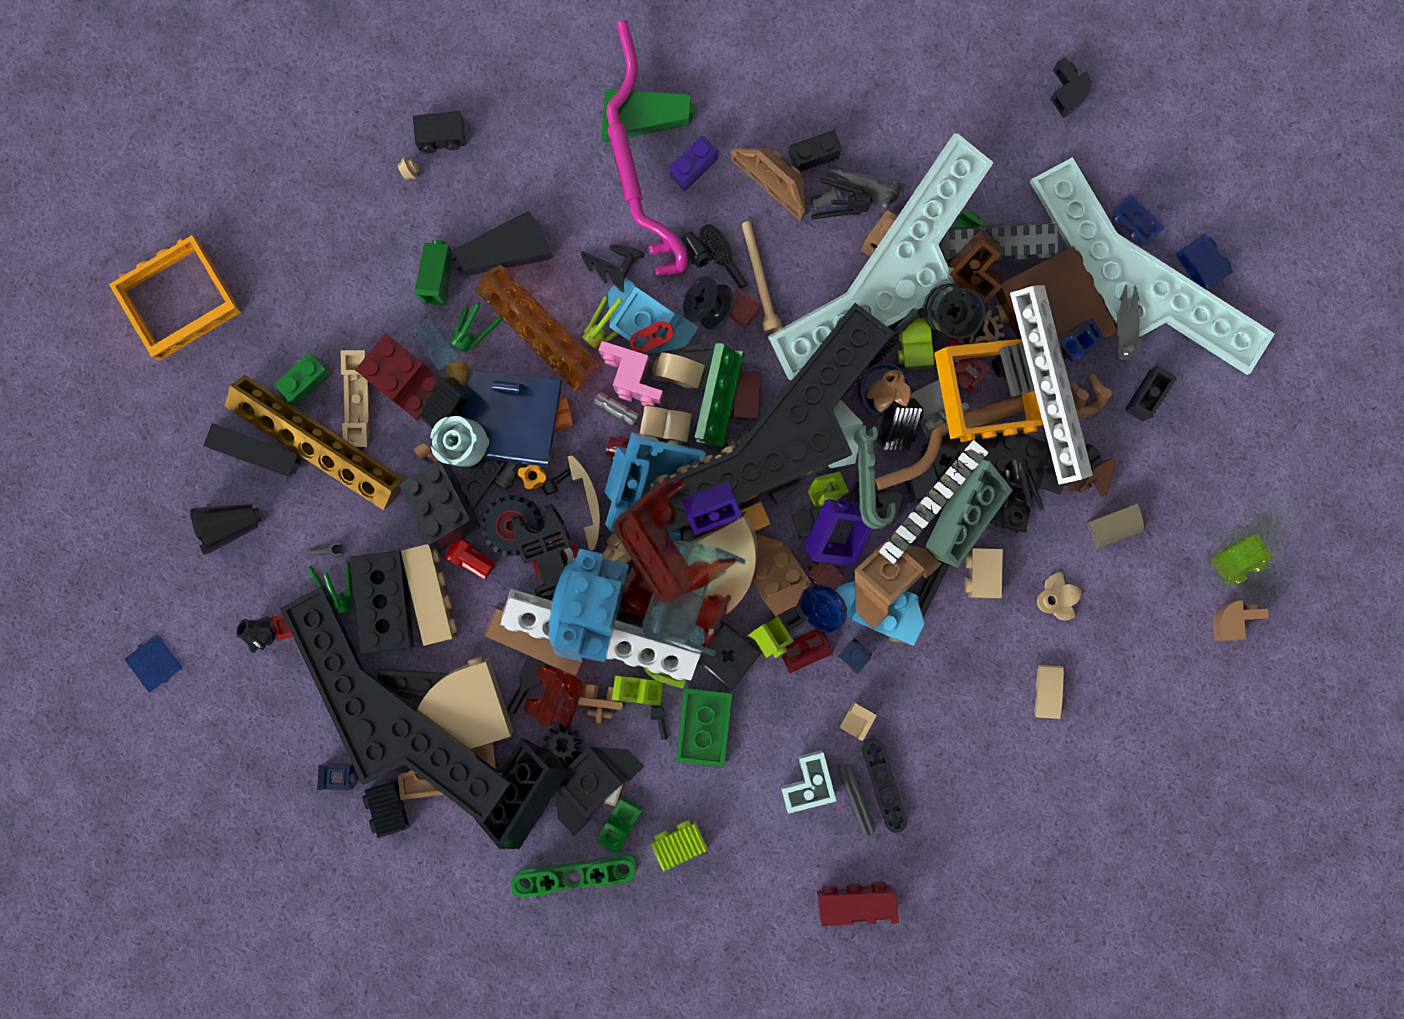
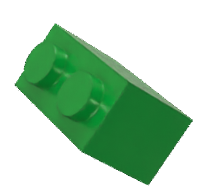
M309 352L281 377L274 386L290 403L298 406L332 373L316 356Z

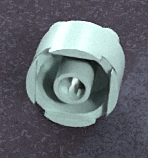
M460 416L445 417L439 420L432 429L430 437L432 439L431 450L434 456L445 464L469 468L478 463L489 445V438L486 436L483 427L476 421Z

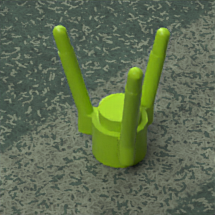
M605 296L589 325L583 331L585 334L582 338L594 349L598 348L601 341L608 343L619 335V333L614 331L604 338L606 332L602 328L621 304V298L613 304L600 323L596 325L595 323L608 300V297Z

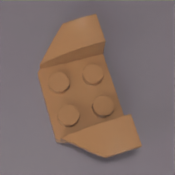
M756 534L758 556L752 582L768 608L777 616L797 606L804 590L812 586L788 546L784 545L782 541Z
M888 538L855 569L856 613L871 628L874 629L889 615V607L921 576L927 579L941 565L924 547L909 546L893 564L879 552L890 539Z

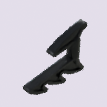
M610 245L611 251L625 257L621 266L617 267L587 252L581 251L582 259L590 272L593 271L592 264H594L597 273L604 283H607L606 273H609L611 281L621 292H624V281L632 264L636 259L644 257L643 251L622 245Z

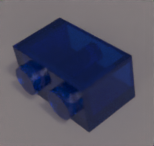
M1203 234L1175 254L1193 281L1206 290L1233 273L1228 259L1221 256L1215 241L1206 234Z

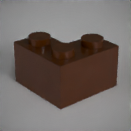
M981 228L949 263V275L965 288L974 290L981 296L985 304L1002 288V275L990 266L1001 255L1000 243Z

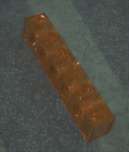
M501 264L483 274L475 291L575 391L592 379L601 364Z

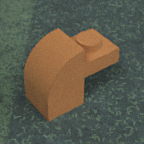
M1243 600L1230 601L1223 604L1216 611L1213 618L1214 641L1246 640L1245 620L1269 618L1268 609H1259V604L1243 605Z

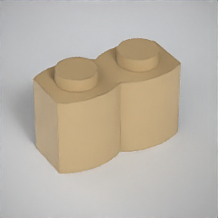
M645 406L640 434L653 436L658 441L665 440L671 444L681 446L682 444H688L693 415L681 411Z

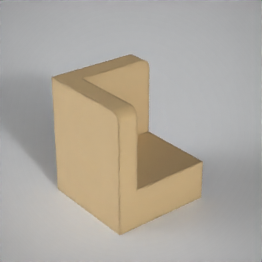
M853 702L840 728L863 741L877 715Z

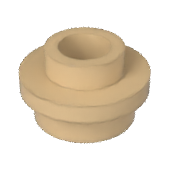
M408 157L402 158L401 162L398 163L402 176L406 180L418 178L417 172H419V168L416 162Z

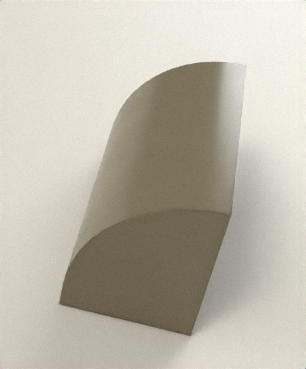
M1138 504L1087 522L1097 549L1142 533L1144 530V522Z

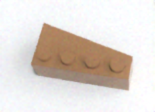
M503 606L502 610L495 608L485 629V637L576 676L582 662L556 656L548 638H534L524 631L508 630L505 626L500 625L505 607Z

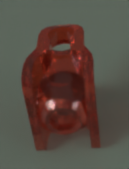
M539 664L536 677L542 682L543 695L541 699L527 698L524 711L533 716L543 726H550L553 720L563 726H568L572 722L584 688L583 682L552 665Z

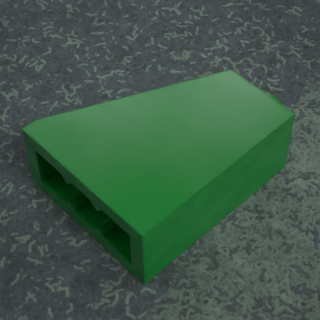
M432 240V243H424L414 294L423 304L447 306L452 249L446 242L441 240Z

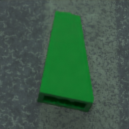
M605 89L601 134L603 142H610L607 131L609 123L606 108L608 102L618 92L617 89ZM632 91L618 109L621 124L625 126L627 137L632 138L689 126L690 118L695 116V104L691 103V95Z

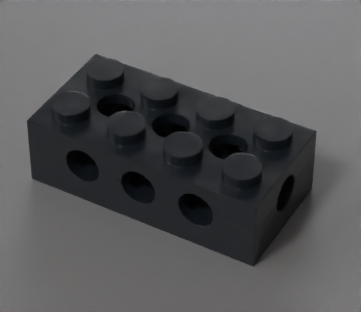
M401 551L351 556L361 654L414 648L409 587ZM379 572H383L385 575V579L381 584H378L376 581V576ZM385 596L387 598V605L382 609L379 606V599ZM384 620H387L390 624V628L386 633L381 628Z

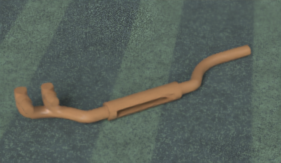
M1093 373L1087 376V381L1097 397L1088 405H1084L1089 397L1087 391L1079 388L1075 381H1069L1078 417H1089L1097 414L1105 407L1112 395V391L1106 388ZM1017 395L963 413L966 428L980 427L1025 411L1021 395ZM947 422L933 429L928 448L920 461L910 467L875 478V489L879 491L918 477L927 471L938 456L942 437L949 434Z

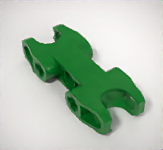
M618 854L587 861L525 868L520 870L511 880L512 895L518 898L536 897L563 890L590 886L603 887L629 882L635 877V872L637 871L635 856L631 854ZM626 864L630 870L622 873L618 870L617 865ZM596 868H599V871L603 872L601 876L598 875V872H595ZM570 870L579 871L581 879L579 881H572L568 876V872ZM521 879H528L531 887L524 886L521 883Z

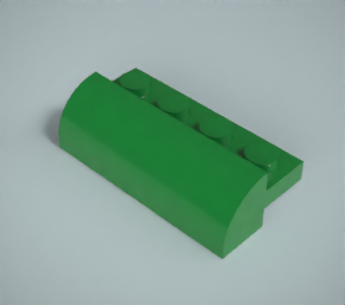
M715 344L695 433L696 442L712 448H724L745 356L743 351H735L725 344Z

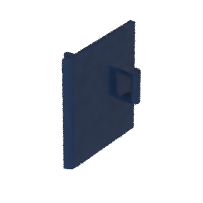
M469 370L466 389L473 395L463 410L461 417L479 423L489 438V445L482 459L550 467L549 461L553 460L551 449L562 380Z

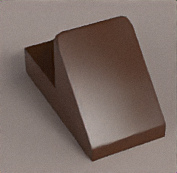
M1108 459L1096 466L1092 471L1093 476L1087 479L1078 492L1082 493L1092 487L1090 483L1092 481L1100 496H1106L1114 469V459ZM1080 480L1066 484L1070 492L1076 491Z

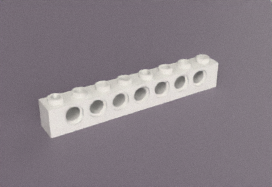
M1045 285L1031 286L1012 292L1010 294L1058 483L1063 484L1093 476Z
M511 589L500 625L505 626V628L511 631L520 630L527 632L534 638L544 637L549 639V625L547 622L550 620L553 601ZM532 613L535 617L533 619H526L523 614ZM616 620L606 659H619L630 666L639 665L646 667L653 673L663 672L670 674L671 677L677 680L687 679L691 681L701 654L697 644ZM622 641L630 643L627 647H621L618 644ZM645 648H650L654 650L650 654H644L641 652ZM669 655H674L677 657L673 661H668L665 659Z

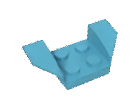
M627 278L624 281V292H621L615 285L608 292L609 310L619 298L622 299L621 304L610 317L609 327L630 341L634 333L660 321L668 322L674 327L673 339L664 345L646 352L648 354L686 347L699 328L639 289L638 285ZM660 326V331L654 334V337L663 336L666 339V333L669 332V329ZM638 336L636 346H641L644 349V344L651 340L650 337L641 338Z
M855 581L838 586L827 608L863 626L912 646H915L925 626L919 606V597L908 591H905L889 607V615L874 629L856 613Z

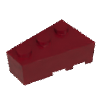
M885 881L872 882L871 887H862L861 884H849L847 889L837 890L836 886L823 887L822 891L817 892L821 926L853 925L855 922L865 921L868 924H876V920L891 919V924L899 923L896 892L891 885H886Z

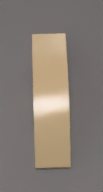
M341 350V375H344L345 423H342L343 439L355 447H368L370 385L364 377L355 371L367 356L366 350Z
M568 456L573 481L583 480L593 521V525L584 527L589 551L593 552L597 549L601 533L599 499L585 469L573 456Z

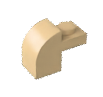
M661 353L653 362L650 379L659 382H672L685 388H698L705 365L682 356Z

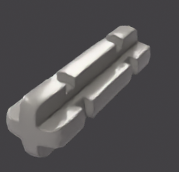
M599 392L594 399L596 405L601 408L605 407L606 411L620 419L624 418L625 422L630 425H634L639 417L638 413L631 409L629 411L628 407L612 398L609 399L602 392Z

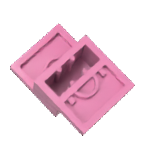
M601 341L599 352L601 358L605 360L604 363L613 367H618L619 365L613 383L615 392L619 394L618 397L632 402L633 398L640 400L643 406L661 407L664 399L663 391L643 385L650 366L648 355Z

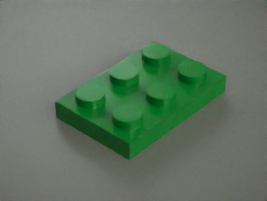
M684 688L676 762L724 767L732 693Z

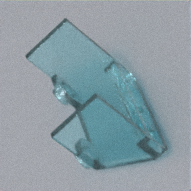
M679 540L672 542L667 550L643 622L644 634L692 651L715 656L716 651L701 646L704 642V631L700 626L695 625L710 578L719 579L727 571L728 562L745 564L746 559L715 546Z

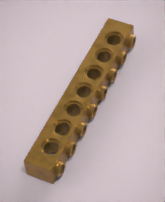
M244 375L230 385L224 405L226 408L383 511L397 498L401 489L399 484L404 481V478L248 376Z

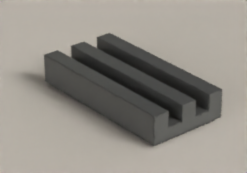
M1023 343L999 349L1011 397L1035 391ZM1009 352H1011V356H1012V359H1013L1014 366L1012 365V361H1011V357H1010ZM1015 375H1017L1018 382H1019V386H1020V390H1019V388H1018V384H1017V380H1016Z

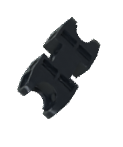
M548 504L544 506L547 518H545V527L542 530H533L528 523L525 524L521 515L513 517V530L524 564L536 560L545 584L539 585L534 589L536 596L553 601L559 578L568 564L563 550L570 548L573 542L561 515L553 504Z

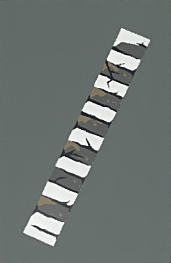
M973 440L879 552L894 564L988 452Z

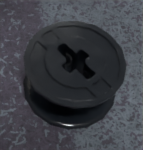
M709 276L697 279L689 287L684 298L683 312L685 318L690 322L700 321L706 329L714 330L720 327L727 320L732 310V290L725 284L716 285L715 280Z

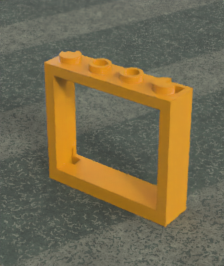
M192 235L184 240L179 239L177 244L169 249L160 250L156 257L149 261L138 263L134 270L129 273L120 274V278L109 284L149 354L158 361H161L241 313L240 308L202 244ZM196 252L225 303L157 343L127 291Z
M1022 339L950 346L934 353L950 439L960 438L961 442L975 440V436L979 435L982 436V439L997 437L996 433L1002 432L1003 436L1018 434L1017 430H1024V434L1038 431L1037 427L1044 425L1036 393L1032 391L1022 394L1026 421L966 428L953 360L1000 355L999 349L1023 343Z

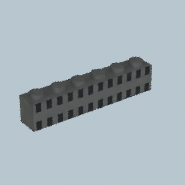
M1057 221L950 227L938 244L948 264L982 228L1000 243L1001 255L995 261L1003 260V256H1013V259L1016 260L1027 259L1028 255L1038 254V258H1050L1052 253H1058Z

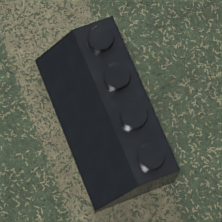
M521 738L500 772L513 783L487 821L483 824L477 820L476 822L499 849H520L569 770L554 754L525 738Z

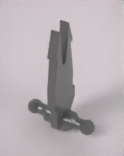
M840 167L828 168L829 171L847 178L844 179L827 174L826 177L828 179L853 188H862V193H868L873 202L881 204L883 209H888L890 204L897 201L899 197L898 188L901 185L899 180L895 179L891 185H888L866 174L843 170Z
M1125 285L1120 296L1122 300L1116 324L1118 331L1116 332V337H1118L1116 358L1119 361L1131 360L1142 348V338H1139L1138 301L1140 299L1136 285L1133 289L1131 308L1127 307V285Z

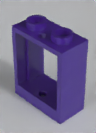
M843 499L825 500L804 545L812 561L847 566L855 565L872 528L864 524L861 518L860 502L852 503ZM838 519L856 521L845 544L828 542Z

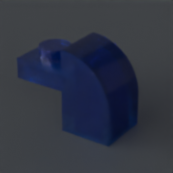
M1092 317L1071 332L1063 335L1058 339V342L1070 362L1098 347L1100 345L1099 342L1105 339V336Z

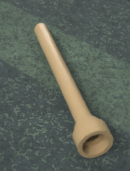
M745 221L742 223V228L765 314L764 322L762 323L764 333L776 332L782 329L783 326L781 319L773 311L751 222Z

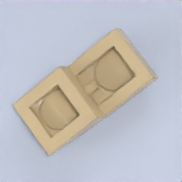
M1038 665L1035 717L1060 719L1063 698V666Z

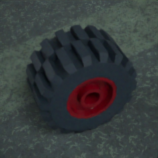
M507 495L495 499V502L487 506L488 509L486 512H483L482 517L484 518L480 525L483 528V532H481L482 537H485V543L491 546L493 551L505 556H518L520 552L515 541L513 517L521 515L525 524L528 523L533 530L537 531L543 529L544 519H542V513L536 507V504L527 498Z

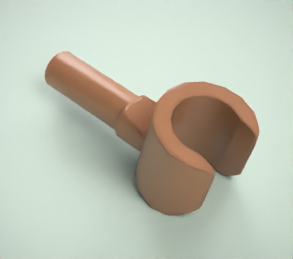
M420 444L414 449L421 460L428 456L434 463L438 461L428 445Z

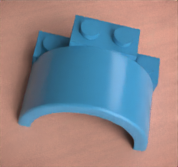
M632 432L628 447H617L604 491L612 501L605 524L611 532L678 543L681 533L679 530L668 533L650 490V484L655 483L654 479L661 475L667 474L669 477L676 474L678 468L691 465L695 460L703 461L705 452L700 449L661 442L653 436Z

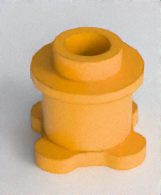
M529 465L518 470V476L522 477L526 489L540 488L546 481L545 471L540 466ZM532 473H537L535 480H530Z

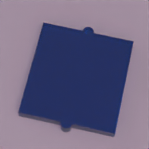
M155 635L145 644L138 645V649L124 659L149 693L162 683H167L171 676L182 669L158 635Z

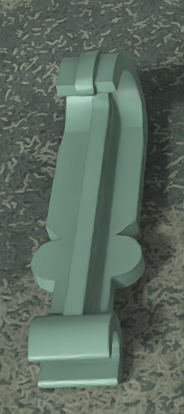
M864 425L855 432L853 437L858 445L860 512L865 525L869 528L879 529L884 528L894 519L895 503H890L884 508L883 519L877 515L874 440L878 436V431L876 427H873L866 432V426Z

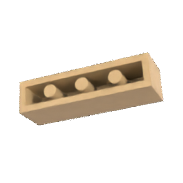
M428 544L402 550L401 555L423 646L455 639L458 627L456 620L450 617L449 609H452L450 596L445 595L443 586H446L447 583L444 572L439 571L438 562H441L439 551L428 546Z

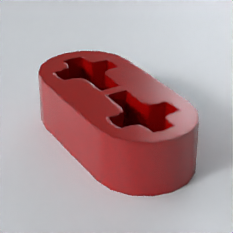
M664 321L648 326L631 336L630 347L633 351L639 353L649 352L671 341L675 333L674 327ZM660 326L669 329V332L666 333V339L663 336L654 337V334L660 331ZM638 336L641 338L650 337L651 339L644 344V349L641 346H636Z

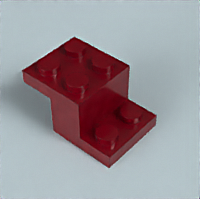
M387 333L384 334L355 369L357 373L417 421L420 419L419 414L423 410V403L430 398L436 381L441 379Z

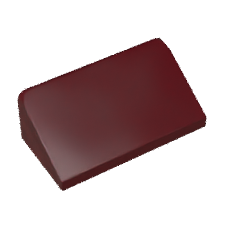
M820 627L794 639L792 643L786 646L788 651L781 656L788 672L792 673L832 655L833 651L824 631Z

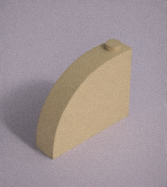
M746 512L741 514V518L720 525L667 554L658 563L698 630L703 627L709 629L719 622L718 619L729 613L742 600L751 584L757 564L758 547L753 525Z
M482 656L470 659L468 660V665L448 673L430 689L418 707L420 712L469 749L508 738L514 732L490 658L483 660Z

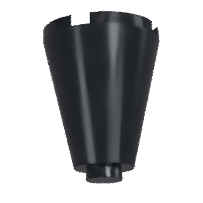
M252 504L195 507L190 509V517L196 537L202 542L199 546L203 555H208L259 527L258 522L262 521L258 507L253 508Z

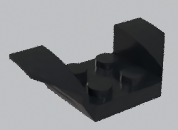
M1003 432L996 433L997 437L982 439L980 437L975 440L988 452L983 460L991 462L1004 480V471L1009 470L1008 462L1015 459H1026L1028 468H1031L1037 490L1044 489L1061 495L1064 483H1058L1055 467L1043 468L1044 465L1053 461L1048 443L1021 433L1003 436Z
M588 747L567 768L569 771L556 790L558 819L575 836L590 821L589 817L625 781L629 782L644 766L628 749Z

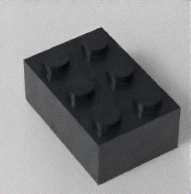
M438 460L399 484L428 546L442 551L480 528V524L452 468Z

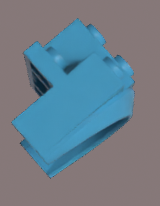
M579 549L577 557L565 566L555 590L549 620V640L556 656L583 662L584 658L606 662L630 567L629 564L607 560L604 554Z

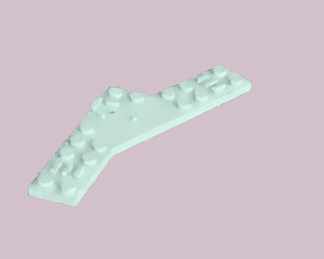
M958 133L952 135L848 291L768 336L789 380H792L854 303H857L888 327L904 318L913 308L916 310L922 308L926 296L933 288L940 284H955L953 278L949 275V268L938 244L994 163Z
M1073 157L1031 179L1030 184L1051 220L1057 221L1058 232L1067 247L1074 246L1081 253L1083 264L1087 272L1092 275L1094 286L1097 292L1103 296L1104 306L1108 314L1114 318L1116 324L1122 300L1120 296L1125 285H1127L1128 308H1131L1133 289L1136 285L1140 299L1138 301L1139 337L1167 323L1246 375L1252 372L1275 333L1119 235Z

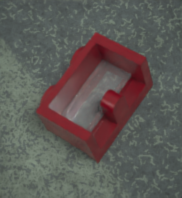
M953 338L946 347L963 344ZM980 358L953 360L957 384L968 393L975 389L992 368Z

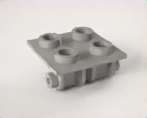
M937 379L911 393L910 398H915L923 407V419L919 422L926 438H928L935 427L947 422L940 381ZM961 401L963 413L969 412V405Z

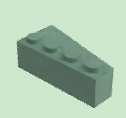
M982 460L946 502L926 544L927 549L936 559L958 568L1012 492L1011 487L991 462Z

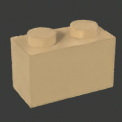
M973 548L966 555L965 568H969V578H965L964 589L966 593H969L968 598H1002L1003 549Z

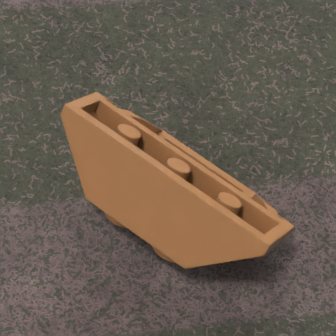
M768 147L734 149L731 152V160L799 221L804 218V183L802 174L794 166L789 167L779 152L775 150L772 152Z

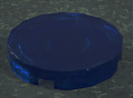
M820 585L814 586L804 594L801 601V609L804 615L806 614L808 617V622L811 626L819 631L829 633L838 630L845 623L847 607L843 598L830 587Z

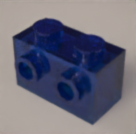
M1131 192L1112 209V212L1115 214L1112 218L1121 227L1126 225L1131 230L1129 235L1138 244L1143 242L1147 245L1165 228Z

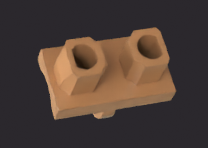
M585 684L582 696L579 697L578 705L598 707L597 710L588 709L587 716L596 717L597 725H601L602 718L612 719V712L603 711L604 708L623 709V701L612 700L613 687L608 686L607 698L600 699L597 698L599 685Z

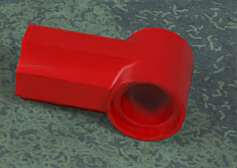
M462 539L453 543L444 558L486 580L496 562L475 550L474 546Z

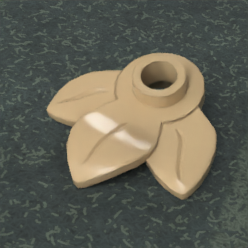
M1057 572L1045 580L1044 590L1040 592L1037 598V605L1040 610L1048 614L1053 613L1059 620H1070L1075 617L1072 606L1080 600L1082 591L1075 585H1065L1063 573ZM1049 597L1052 599V605L1048 602Z

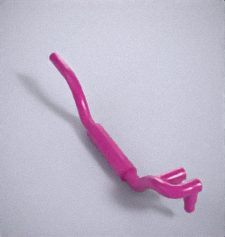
M621 20L616 25L626 61V74L620 89L608 102L606 113L609 128L607 131L625 202L630 205L635 222L640 227L657 234L663 240L660 243L650 245L649 252L651 254L674 252L676 262L655 268V275L658 277L675 274L681 275L688 266L687 252L680 239L669 228L644 214L641 204L643 196L624 124H621L618 109L632 92L638 75L637 56L628 21Z

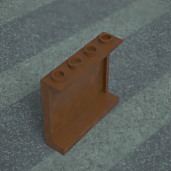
M1074 246L1003 282L1002 288L995 294L1017 338L1022 339L1010 293L1031 286L1045 285L1063 360L1118 332L1115 327L1116 322L1114 318L1108 314L1104 306L1103 296L1097 292L1094 286V279L1087 272L1083 264V257Z

